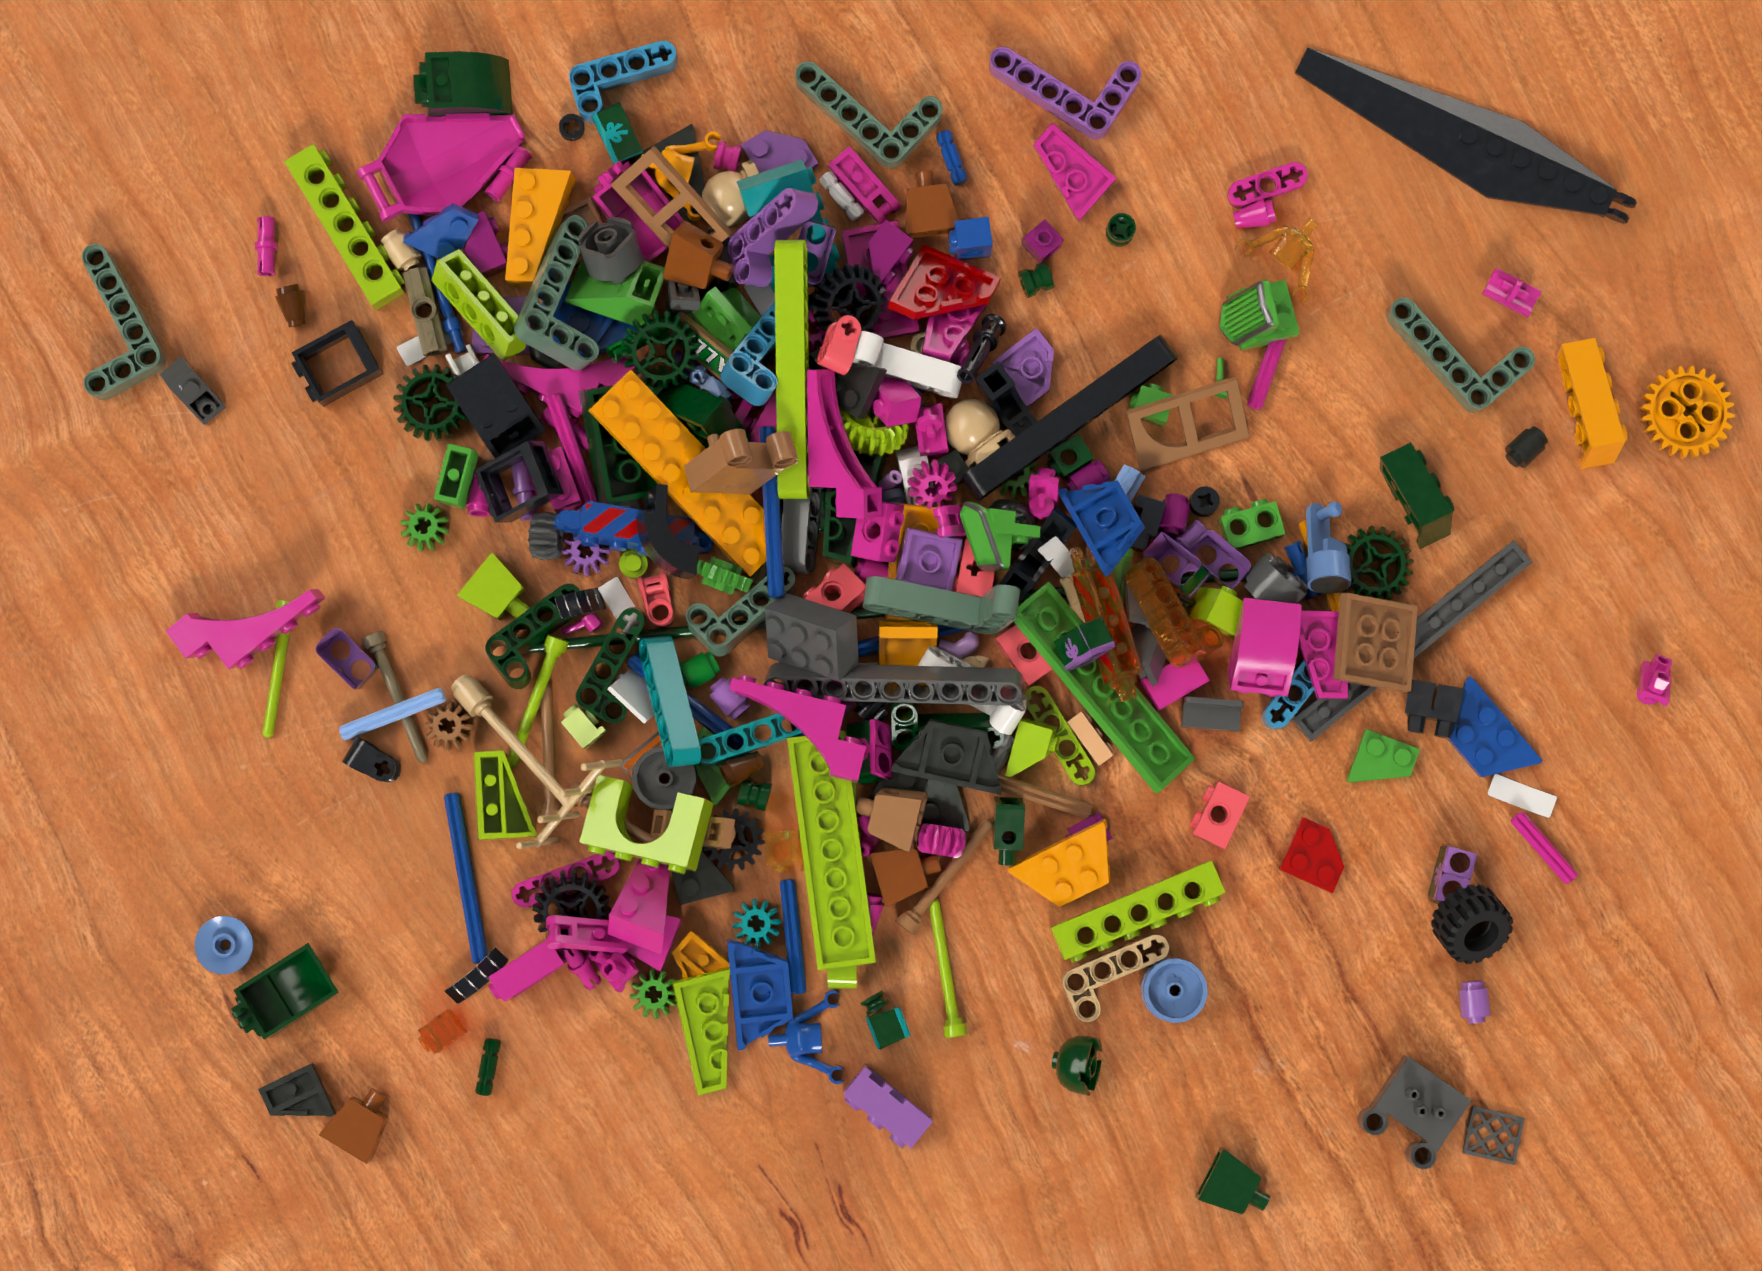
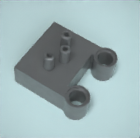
M1403 1055L1370 1106L1364 1108L1359 1113L1357 1123L1364 1132L1371 1135H1380L1387 1129L1388 1118L1386 1115H1389L1422 1138L1421 1141L1411 1142L1407 1146L1405 1156L1411 1165L1419 1169H1428L1435 1164L1437 1151L1471 1103V1100L1410 1057ZM1376 1113L1379 1117V1124L1376 1128L1369 1129L1366 1125V1119L1370 1114ZM1424 1147L1427 1151V1158L1423 1162L1417 1163L1414 1158L1415 1151L1418 1148Z

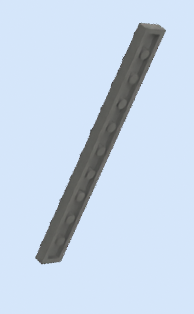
M1514 540L1417 618L1414 658L1532 563ZM1348 683L1347 699H1316L1295 716L1292 721L1307 740L1311 742L1376 690L1377 687Z

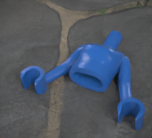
M831 990L826 993L823 1001L794 1016L786 1026L785 1034L768 1035L769 1047L786 1046L792 1060L815 1068L827 1074L832 1083L840 1084L844 1080L833 1079L832 1072L834 1070H843L841 1066L831 1067L813 1057L805 1055L809 1053H822L821 1022H802L813 1018L828 1007L835 1008L840 1005L828 1002V995L839 993L836 990Z

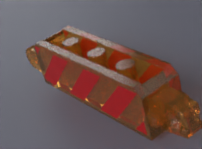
M1086 545V552L1090 567H1087L1080 548H1072L1070 556L1075 572L1071 573L1085 623L1103 617L1116 645L1113 649L1097 658L1104 684L1109 683L1112 689H1116L1120 702L1137 698L1134 683L1137 682L1136 675L1141 673L1142 666L1113 571L1108 576L1104 575L1088 545Z

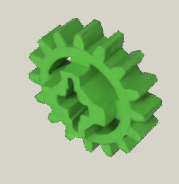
M713 556L710 557L708 563L698 559L697 574L703 576L702 584L733 595L735 588L747 593L749 592L753 580L741 575L742 567Z

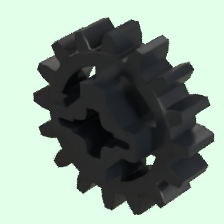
M738 808L734 809L733 815H730L727 809L723 810V818L738 820L734 825L735 833H739L738 839L746 846L733 845L731 849H722L721 853H719L717 848L703 847L704 851H712L709 857L710 861L716 858L719 859V868H722L727 863L729 871L734 870L735 864H738L739 868L744 870L746 861L752 865L755 864V860L752 857L754 854L762 855V852L757 848L758 845L766 843V841L759 839V835L765 831L764 829H756L755 826L759 822L757 818L752 821L748 820L750 812L746 811L743 816H740ZM747 826L752 832L753 843L747 841L745 835ZM742 850L747 852L742 858L730 859L736 851Z

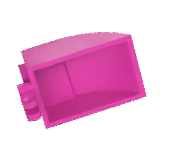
M618 161L597 178L600 184L593 188L596 194L591 199L606 218L620 217L631 223L644 261L650 262L667 247L610 185L613 180H616L631 166L629 161L624 165ZM645 170L629 183L656 213L669 203V200ZM676 212L665 223L673 230H676L684 220Z
M1252 598L1243 599L1227 670L1231 690L1239 693H1262L1271 697L1278 695L1288 696L1298 652L1301 604Z

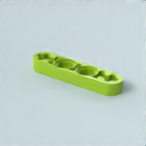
M1041 686L1030 687L1024 694L1027 697L1026 709L1035 721L1043 723L1044 719L1049 715L1059 719L1060 726L1056 735L1060 736L1059 744L1063 740H1070L1075 746V751L1071 756H1063L1057 748L1054 754L1074 784L1078 786L1089 784L1095 776V769L1048 691ZM1035 692L1037 695L1042 693L1044 695V698L1041 700L1044 708L1050 705L1053 710L1045 712L1038 718L1035 713L1041 710L1037 704L1031 705L1029 703V700L1032 698L1030 693ZM1079 753L1083 758L1078 760L1079 765L1082 768L1086 766L1089 768V772L1086 774L1088 779L1085 781L1081 777L1076 779L1074 776L1077 772L1074 764L1070 767L1066 764V761L1073 760Z

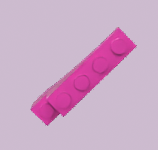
M625 357L617 363H614L612 361L613 358L590 364L582 370L526 367L506 361L502 362L499 359L522 393L527 394L528 390L538 394L537 399L547 404L546 397L555 393H561L568 414L577 419L580 415L583 416L578 391L614 385L629 370L635 368V366L625 367L624 362L628 360Z
M830 369L807 370L809 487L836 488V517L861 519L881 517L882 487H877L873 483L851 447L839 411L835 371Z
M310 589L292 602L276 610L239 620L209 619L201 617L199 613H187L168 628L166 633L186 659L195 657L201 659L209 654L213 648L228 669L238 667L243 669L255 660L253 655L258 651L264 652L275 645L277 642L275 638L282 632L285 635L294 630L299 625L297 620L302 616L308 617L319 610V603L325 599V596L319 589Z
M739 675L738 679H731L729 688L731 693L750 698L769 707L796 726L811 741L830 768L829 776L858 783L866 746L861 745L862 740L845 736L844 741L838 740L846 705L841 704V699L827 695L824 696V700L812 697L813 692L803 689H796L795 693L785 691L784 685L774 682H768L767 686L756 684V678Z

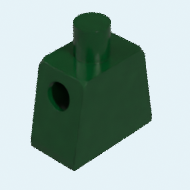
M994 797L993 848L999 850V865H1016V851L1023 850L1025 803L1023 798ZM1006 831H1012L1013 836L1010 838H1004L1003 833Z
M1221 1147L1195 1196L1202 1202L1239 1214H1244L1249 1204L1264 1211L1270 1200L1269 1194L1257 1189L1261 1177Z

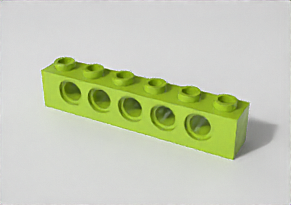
M312 144L285 160L286 166L372 307L377 311L405 294L401 287L405 281L397 269L391 271L387 264V261L390 260L382 244L377 247L372 237L376 236L369 222L365 221L362 223L357 214L361 212V209L353 196L349 199L346 197L343 190L347 186L339 173L332 174L328 166L333 163L325 150L318 151L315 145ZM315 174H325L324 180L321 183H312V178ZM333 196L339 197L337 206L333 208L326 207L329 198ZM347 220L354 221V226L350 231H341L343 222ZM367 244L368 251L362 256L355 255V250L359 245ZM382 268L383 274L379 279H370V273L373 269Z
M1207 861L1050 927V930L1063 960L1070 958L1071 963L1088 957L1086 951L1095 947L1100 952L1114 946L1112 941L1123 936L1126 941L1140 935L1139 929L1150 925L1151 929H1155L1167 924L1166 918L1177 914V917L1181 918L1194 912L1193 906L1203 903L1207 907L1221 901L1219 895L1226 892L1213 862ZM1189 882L1195 883L1199 888V894L1194 899H1189L1184 893V888ZM1163 893L1169 894L1172 898V906L1168 910H1162L1158 906V898ZM1137 904L1142 905L1146 910V916L1141 921H1135L1131 916V909ZM1111 915L1119 920V928L1112 933L1108 932L1104 927L1105 919ZM1082 927L1090 928L1093 933L1092 940L1087 944L1081 943L1077 937V933Z

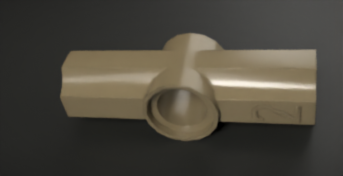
M427 267L409 269L403 273L423 356L442 354L448 351L428 269ZM422 307H432V312L428 317H419V310Z

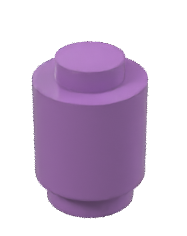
M722 677L711 686L710 689L713 693L709 697L727 717L731 716L735 721L752 705L747 701L749 698L729 691L732 678L725 680Z
M1484 981L1462 982L1461 990H1458L1461 1018H1467L1468 1023L1486 1022L1485 1017L1491 1016L1488 988H1485Z

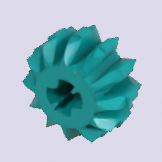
M752 899V910L743 902L741 907L746 914L743 915L737 911L733 914L735 917L742 919V923H732V928L742 927L743 929L735 937L740 939L745 934L748 935L744 942L746 945H750L752 938H755L756 948H761L760 937H763L768 945L771 944L772 940L767 933L770 932L778 936L779 931L771 928V924H781V919L771 920L770 916L776 914L778 910L773 908L768 913L765 912L769 904L766 900L762 903L761 909H758L757 899ZM753 915H758L759 920H764L765 922L764 927L761 926V931L755 932L754 927H749L748 925L749 920H753Z

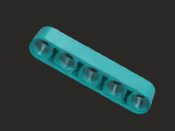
M671 636L641 638L639 642V655L666 763L669 767L697 765L701 760V749L673 639Z
M774 714L699 740L700 748L705 744H712L716 748V754L713 758L704 759L701 757L700 763L713 765L725 759L744 755L786 741L787 738L798 737L804 734L798 728L793 732L786 731L782 726L785 717L780 714ZM759 726L770 728L771 736L768 740L760 741L755 737V730ZM732 735H739L744 740L743 746L738 750H732L727 745V741Z

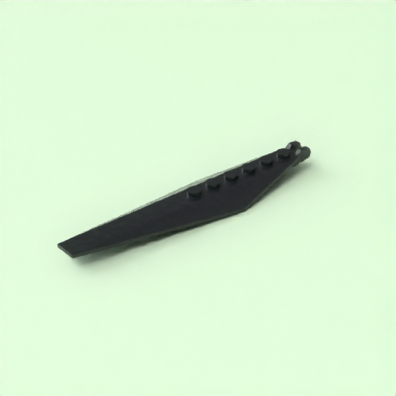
M1308 47L1295 74L1486 198L1593 214L1602 218L1605 216L1622 224H1627L1629 216L1618 209L1609 208L1612 201L1627 208H1635L1637 204L1636 199L1627 194L1617 192L1616 188L1522 121Z

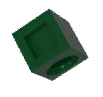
M1077 434L1051 450L1048 454L1050 460L1047 461L1050 469L1056 470L1055 476L1059 474L1062 479H1065L1069 474L1092 461L1094 457L1080 435ZM1063 452H1071L1075 455L1076 462L1072 465H1066L1061 461L1060 455Z

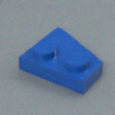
M451 203L442 209L440 214L425 220L423 226L414 232H407L404 235L403 243L441 259L458 249L462 250L478 222V214Z

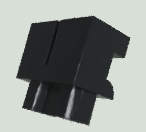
M1138 494L1132 506L1139 513L1138 516L1145 529L1130 548L1143 553L1146 550L1148 540L1154 539L1157 535L1166 503Z
M1412 679L1411 692H1408L1405 714L1408 716V731L1424 734L1426 719L1437 721L1434 736L1451 739L1455 725L1460 723V715L1467 691L1464 688L1442 684L1437 686L1436 683Z

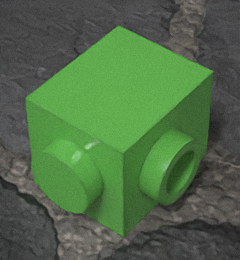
M1148 383L1147 386L1141 385L1138 393L1133 391L1128 408L1133 409L1174 395L1163 392L1164 388ZM1170 409L1140 419L1164 427Z

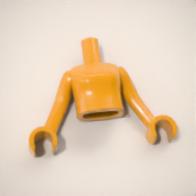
M711 131L706 134L705 141L687 145H670L665 147L661 154L689 184L695 157L682 154L704 149L709 152H715L718 146L711 145L708 141L710 139L720 140L721 137L719 133ZM654 163L649 166V168L655 169V177L660 187L675 198L680 193L677 188L670 184L671 182ZM689 202L686 203L683 207L687 209L688 218L692 221L700 220V215L691 212V209L694 207Z

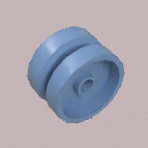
M1165 958L1153 963L1144 973L1140 984L1141 999L1146 1009L1156 1018L1171 1023L1186 1022L1197 1016L1204 1007L1208 996L1207 982L1201 970L1191 962L1179 958ZM1172 985L1179 986L1180 990L1176 991V996H1172L1169 992Z

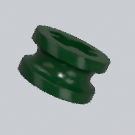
M883 990L860 1003L867 1008V1016L890 1003L883 998Z

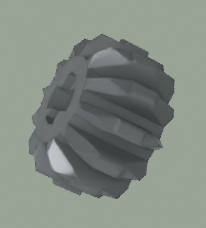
M553 512L535 513L530 521L528 541L529 550L533 558L552 560L558 559L561 555L565 532L554 528L553 520L557 514Z

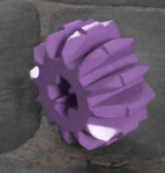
M568 538L564 540L571 547V549L562 550L563 555L571 556L565 561L566 566L575 564L573 568L575 574H578L582 567H584L583 572L586 577L590 576V567H593L594 571L599 574L601 569L597 564L599 562L606 566L609 564V561L602 557V555L611 554V549L601 548L605 545L599 544L597 547H590L593 555L591 557L586 555V559L582 558L583 554L580 552V549L584 546L581 544V541L575 540L573 542Z

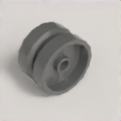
M655 747L644 753L636 762L632 774L633 788L639 799L656 810L673 811L677 793L694 796L698 784L697 771L694 765L669 767L666 763L662 747ZM664 773L670 776V781L667 784H662L659 781V777H662Z

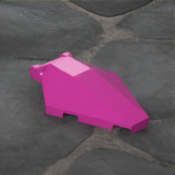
M456 113L445 114V116L404 114L378 160L362 166L357 170V174L361 180L365 181L380 210L379 216L383 222L390 221L402 213L436 216L451 203L464 208L498 171V168L510 158L516 147L525 141V136L513 114ZM375 173H381L382 179L395 202L394 205L390 206L374 176Z

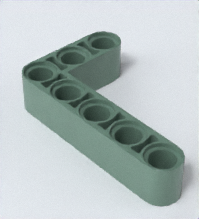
M807 61L802 62L796 68L795 80L797 88L885 168L894 169L899 167L941 122L942 103L939 99L928 96L921 99L890 132L818 65ZM804 73H812L816 77L810 83H805L800 78ZM830 91L835 93L837 97L835 100L827 102L821 96L823 93ZM927 107H932L937 111V115L928 118L923 115L922 111ZM847 110H852L858 116L854 120L848 121L842 117V114ZM911 127L917 130L918 135L914 138H907L904 136L903 131ZM867 129H874L877 131L878 136L875 139L869 140L863 136V133ZM887 148H895L899 155L896 158L890 159L884 155V151Z
M578 215L568 217L556 229L514 326L515 335L519 340L573 370L584 369L599 354L598 345L592 338L553 317L581 252L578 242L579 235L588 226L586 220ZM569 229L574 232L575 236L570 233ZM559 252L564 255L565 259L559 255ZM548 275L552 276L555 282L551 281ZM538 298L545 303V306L539 302ZM528 322L533 324L535 330L528 325ZM553 336L559 339L560 344L554 340ZM578 350L583 352L585 358L579 354Z
M91 244L84 248L82 261L130 350L90 371L84 378V389L90 395L99 400H107L162 371L166 366L167 359L114 257L103 246ZM100 253L103 254V261L99 265H93L94 256ZM116 278V286L111 290H106L107 281ZM123 303H129V311L124 315H119V307ZM142 327V336L139 339L133 340V330ZM156 352L155 362L149 365L145 364L146 355ZM129 365L131 367L130 374L125 378H120L121 368ZM100 379H105L104 389L95 392V383Z
M1399 298L1387 310L1386 318L1389 324L1468 412L1478 413L1485 409L1527 373L1535 363V355L1532 350L1524 346L1517 347L1480 378L1411 299ZM1403 307L1406 309L1408 317L1406 319L1399 318L1395 314V308ZM1414 329H1423L1426 333V340H1418L1414 335ZM1434 349L1443 351L1445 354L1444 362H1439L1433 357ZM1515 355L1521 356L1525 360L1524 368L1515 365L1513 361ZM1452 371H1460L1464 376V382H1455L1452 378ZM1493 374H1500L1503 377V386L1494 384L1492 381ZM1471 392L1481 394L1483 397L1481 405L1475 404L1471 400Z
M871 576L866 579L863 608L874 612L982 634H997L1016 620L1020 589L1011 585H996L982 597L885 577Z

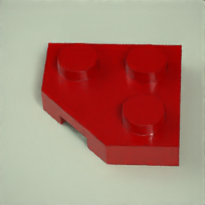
M1301 817L1279 870L1329 893H1333L1344 865L1331 831L1327 827Z

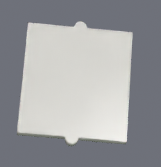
M632 669L624 675L620 674L617 677V681L610 685L608 690L645 724L654 716L646 680Z

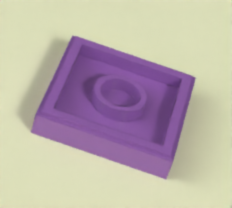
M905 527L895 580L952 591L963 539L950 536L939 538L936 533Z

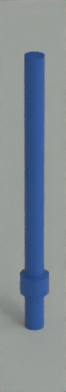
M408 214L413 231L423 226L420 214ZM421 251L430 280H432L436 266L435 257ZM431 281L445 320L442 322L445 332L450 335L456 354L464 353L467 349L460 332L462 326L459 317H455L450 301Z

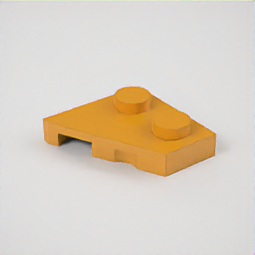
M693 930L687 934L672 952L677 965L680 967L683 979L729 968V961Z

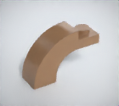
M654 809L651 836L658 839L668 828L673 811ZM710 817L703 846L731 849V843L735 838V819Z

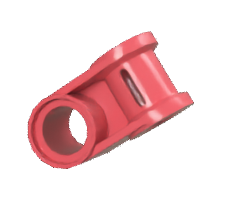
M843 316L827 328L823 344L817 356V364L841 375H845L849 371L861 333L860 323L855 317Z
M661 571L660 575L648 578L637 577L641 596L651 623L658 628L670 626L675 619V612L666 571ZM659 607H665L669 610V614L664 620H656L654 618V611Z

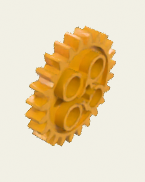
M1679 366L1676 368L1675 374L1669 369L1664 372L1665 378L1661 375L1655 378L1657 385L1651 383L1647 386V389L1652 394H1644L1642 396V399L1648 402V404L1639 407V410L1647 412V415L1642 417L1640 422H1648L1649 424L1643 432H1652L1654 434L1650 439V443L1659 440L1658 450L1669 447V456L1674 455L1678 450L1680 459L1685 458L1688 451L1693 459L1698 457L1699 451L1706 455L1710 453L1709 447L1712 449L1718 448L1719 443L1717 440L1723 441L1727 439L1723 431H1729L1733 427L1726 420L1735 417L1734 414L1727 412V409L1734 406V403L1726 402L1725 400L1731 393H1722L1720 390L1725 383L1715 384L1716 374L1706 378L1704 368L1695 374L1694 366L1688 367L1686 373L1683 367ZM1684 386L1692 388L1694 392L1693 399H1689L1684 395ZM1671 392L1674 393L1675 398H1672V397L1670 396V393H1671ZM1662 404H1668L1672 408L1671 417L1663 414ZM1686 408H1689L1691 412L1686 417L1683 412ZM1703 408H1707L1711 411V421H1708L1703 418ZM1681 425L1689 428L1691 432L1689 439L1681 435ZM1699 426L1704 429V432L1700 431Z

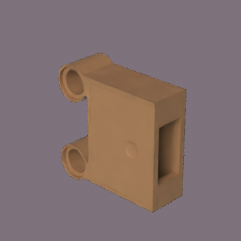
M733 429L721 434L720 439L718 434L709 435L707 438L709 447L685 464L684 469L690 492L751 494L784 469L796 464L798 457L792 435L788 431L773 433L766 438V443L748 442L744 429Z

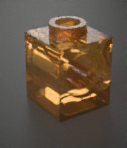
M447 1009L418 1030L421 1034L418 1039L427 1052L432 1050L434 1054H437L467 1033V1031L453 1011Z

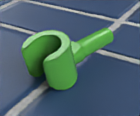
M1222 357L1217 358L1215 382L1221 381L1224 378V358ZM1227 392L1215 394L1214 396L1226 399Z

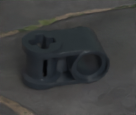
M356 736L342 761L349 767L381 782H393L397 780L401 773L399 761ZM382 764H388L387 767L391 770L389 774H383L384 771L380 768Z

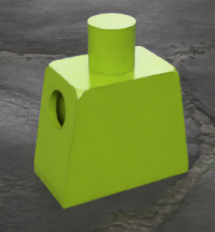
M492 552L457 594L462 600L498 620L503 619L507 612L517 618L530 609L528 605L519 599L526 589Z

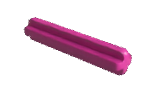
M1286 339L1273 341L1268 344L1247 402L1248 407L1255 410H1260L1263 407Z
M1524 812L1517 813L1511 819L1513 826L1564 883L1568 884L1577 877L1578 874Z

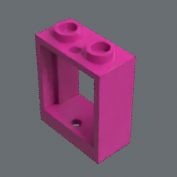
M545 940L490 975L488 978L492 983L488 984V987L497 1000L502 998L503 1002L509 1001L568 963L557 949L547 948Z

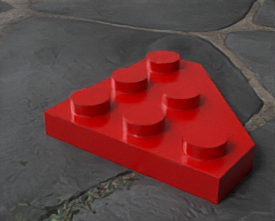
M923 244L891 297L888 308L909 318L919 319L985 305L993 297L1000 284L1001 277Z

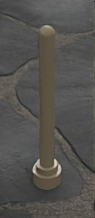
M378 631L362 638L365 650H369L370 654L375 656L394 705L405 701L384 650L387 648L384 632ZM412 716L400 719L418 762H426L428 755Z

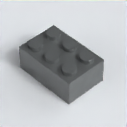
M785 593L784 597L776 599L765 607L768 658L836 681H840L859 666L856 615Z

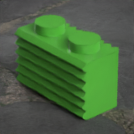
M448 444L446 445L448 449L445 451L447 455L444 456L445 461L442 462L444 466L441 467L442 472L439 473L441 477L438 478L439 483L436 484L438 488L435 489L436 494L433 497L440 504L464 509L479 454L473 449Z

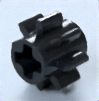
M854 701L858 705L854 712L863 720L876 719L882 722L889 714L884 708L889 702Z

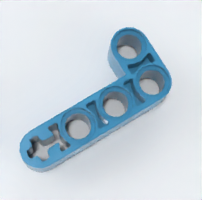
M658 41L574 66L570 70L569 81L581 118L585 122L594 123L592 115L604 110L600 92L672 72L678 64L674 45L668 41ZM662 53H666L668 56L667 61L662 60ZM649 56H652L654 63L652 66H650ZM635 60H642L645 63L639 70L630 68V64ZM612 67L618 70L617 74L612 78L603 76V72L607 68ZM582 75L590 77L586 85L580 86L575 83L576 79ZM588 102L598 104L597 109L593 112L583 110Z
M775 301L730 355L720 373L722 382L728 388L755 406L767 403L777 386L775 374L761 364L776 345Z
M1304 658L1294 669L1290 685L1298 688L1300 691L1299 700L1291 701L1287 696L1279 695L1273 697L1261 714L1262 723L1266 728L1277 730L1285 727L1314 691L1311 679L1304 673L1306 665ZM1282 705L1291 708V711L1289 708H1285L1280 713L1279 717L1282 721L1274 723L1271 721L1273 716L1270 711L1275 712Z

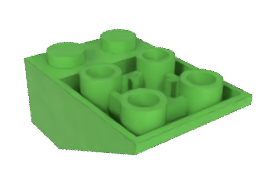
M581 261L565 302L633 325L632 321L636 319L642 325L645 323L642 318L643 313H646L649 320H651L664 283L663 274L665 267L643 261L633 273L628 275L625 282L613 284L611 281H600L590 277L585 262Z

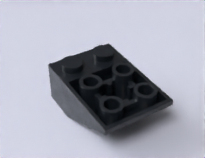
M494 353L446 384L495 459L526 441H532L546 431L541 420Z

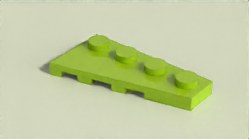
M728 967L672 982L698 1096L725 1089L727 1086L726 1049L729 1006L728 980H730V969Z

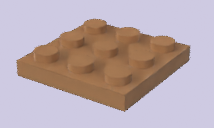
M1341 593L1333 680L1400 692H1411L1418 606L1352 593Z

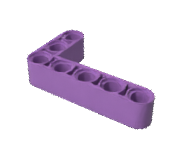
M1007 47L996 48L991 53L989 61V71L996 79L1094 140H1099L1108 133L1137 89L1141 78L1140 67L1135 62L1125 61L1117 67L1096 101L1092 102ZM999 58H1004L1010 65L1006 68H999L995 65V61ZM1124 72H1129L1134 76L1135 80L1125 82L1121 79L1120 75ZM1028 73L1032 76L1033 81L1023 83L1019 80L1018 76ZM1046 88H1051L1056 91L1057 96L1049 99L1043 95L1042 91ZM1113 95L1119 99L1120 103L1111 106L1106 102L1105 98ZM1074 103L1080 107L1081 111L1077 114H1072L1067 111L1066 106ZM1098 118L1103 121L1104 127L1095 129L1091 126L1090 121Z

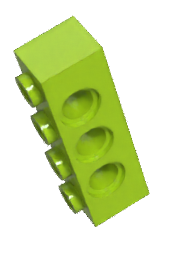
M458 249L437 260L431 281L501 361L504 362L525 350L527 344L519 340L514 332L518 315L463 252Z

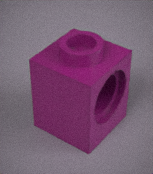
M1044 219L1024 236L1022 245L1038 263L1048 260L1062 247L1064 239Z

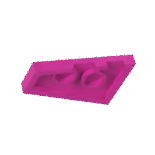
M1301 611L1299 646L1317 699L1348 698V682L1333 680L1339 611Z

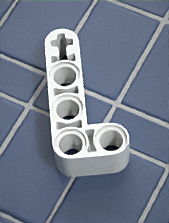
M861 331L851 366L885 368L887 370L885 376L906 381L912 387L950 398L958 397L962 382L957 378V372L961 366L883 343L884 339L881 336Z
M934 646L927 648L918 666L974 667ZM946 684L949 687H957L955 684ZM977 684V685H975V686H977V687H979V688H985V687H986V686H984V685H982V684ZM1005 685L1006 688H1009V689H1013V688H1014V687H1012V686H1010V685ZM1022 693L1021 699L1014 705H969L990 715L989 722L997 731L1006 735H1012L1026 711L1027 697Z

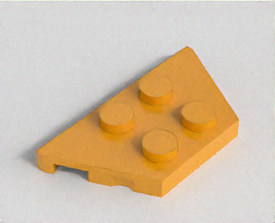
M1103 819L1016 862V865L1009 866V873L1058 907L1108 884L1111 877L1110 866L1108 865L1107 821Z

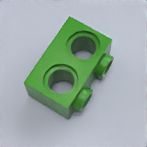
M1262 499L1250 503L1251 508L1241 511L1238 506L1224 510V516L1217 520L1223 539L1238 550L1283 537L1286 533L1276 501L1268 503L1267 499ZM1265 513L1271 518L1270 527L1259 525L1257 521L1258 514ZM1232 521H1238L1243 525L1244 532L1242 535H1235L1231 532L1230 523Z

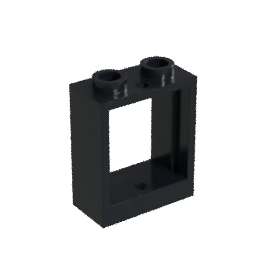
M353 320L291 352L295 359L291 363L299 378L304 376L309 384L305 387V390L313 403L318 401L323 407L383 375L381 368ZM349 338L367 371L324 394L306 360Z
M526 441L475 470L479 487L484 492L489 505V513L494 518L495 523L513 522L564 494L544 441ZM524 460L538 495L512 508L500 473Z

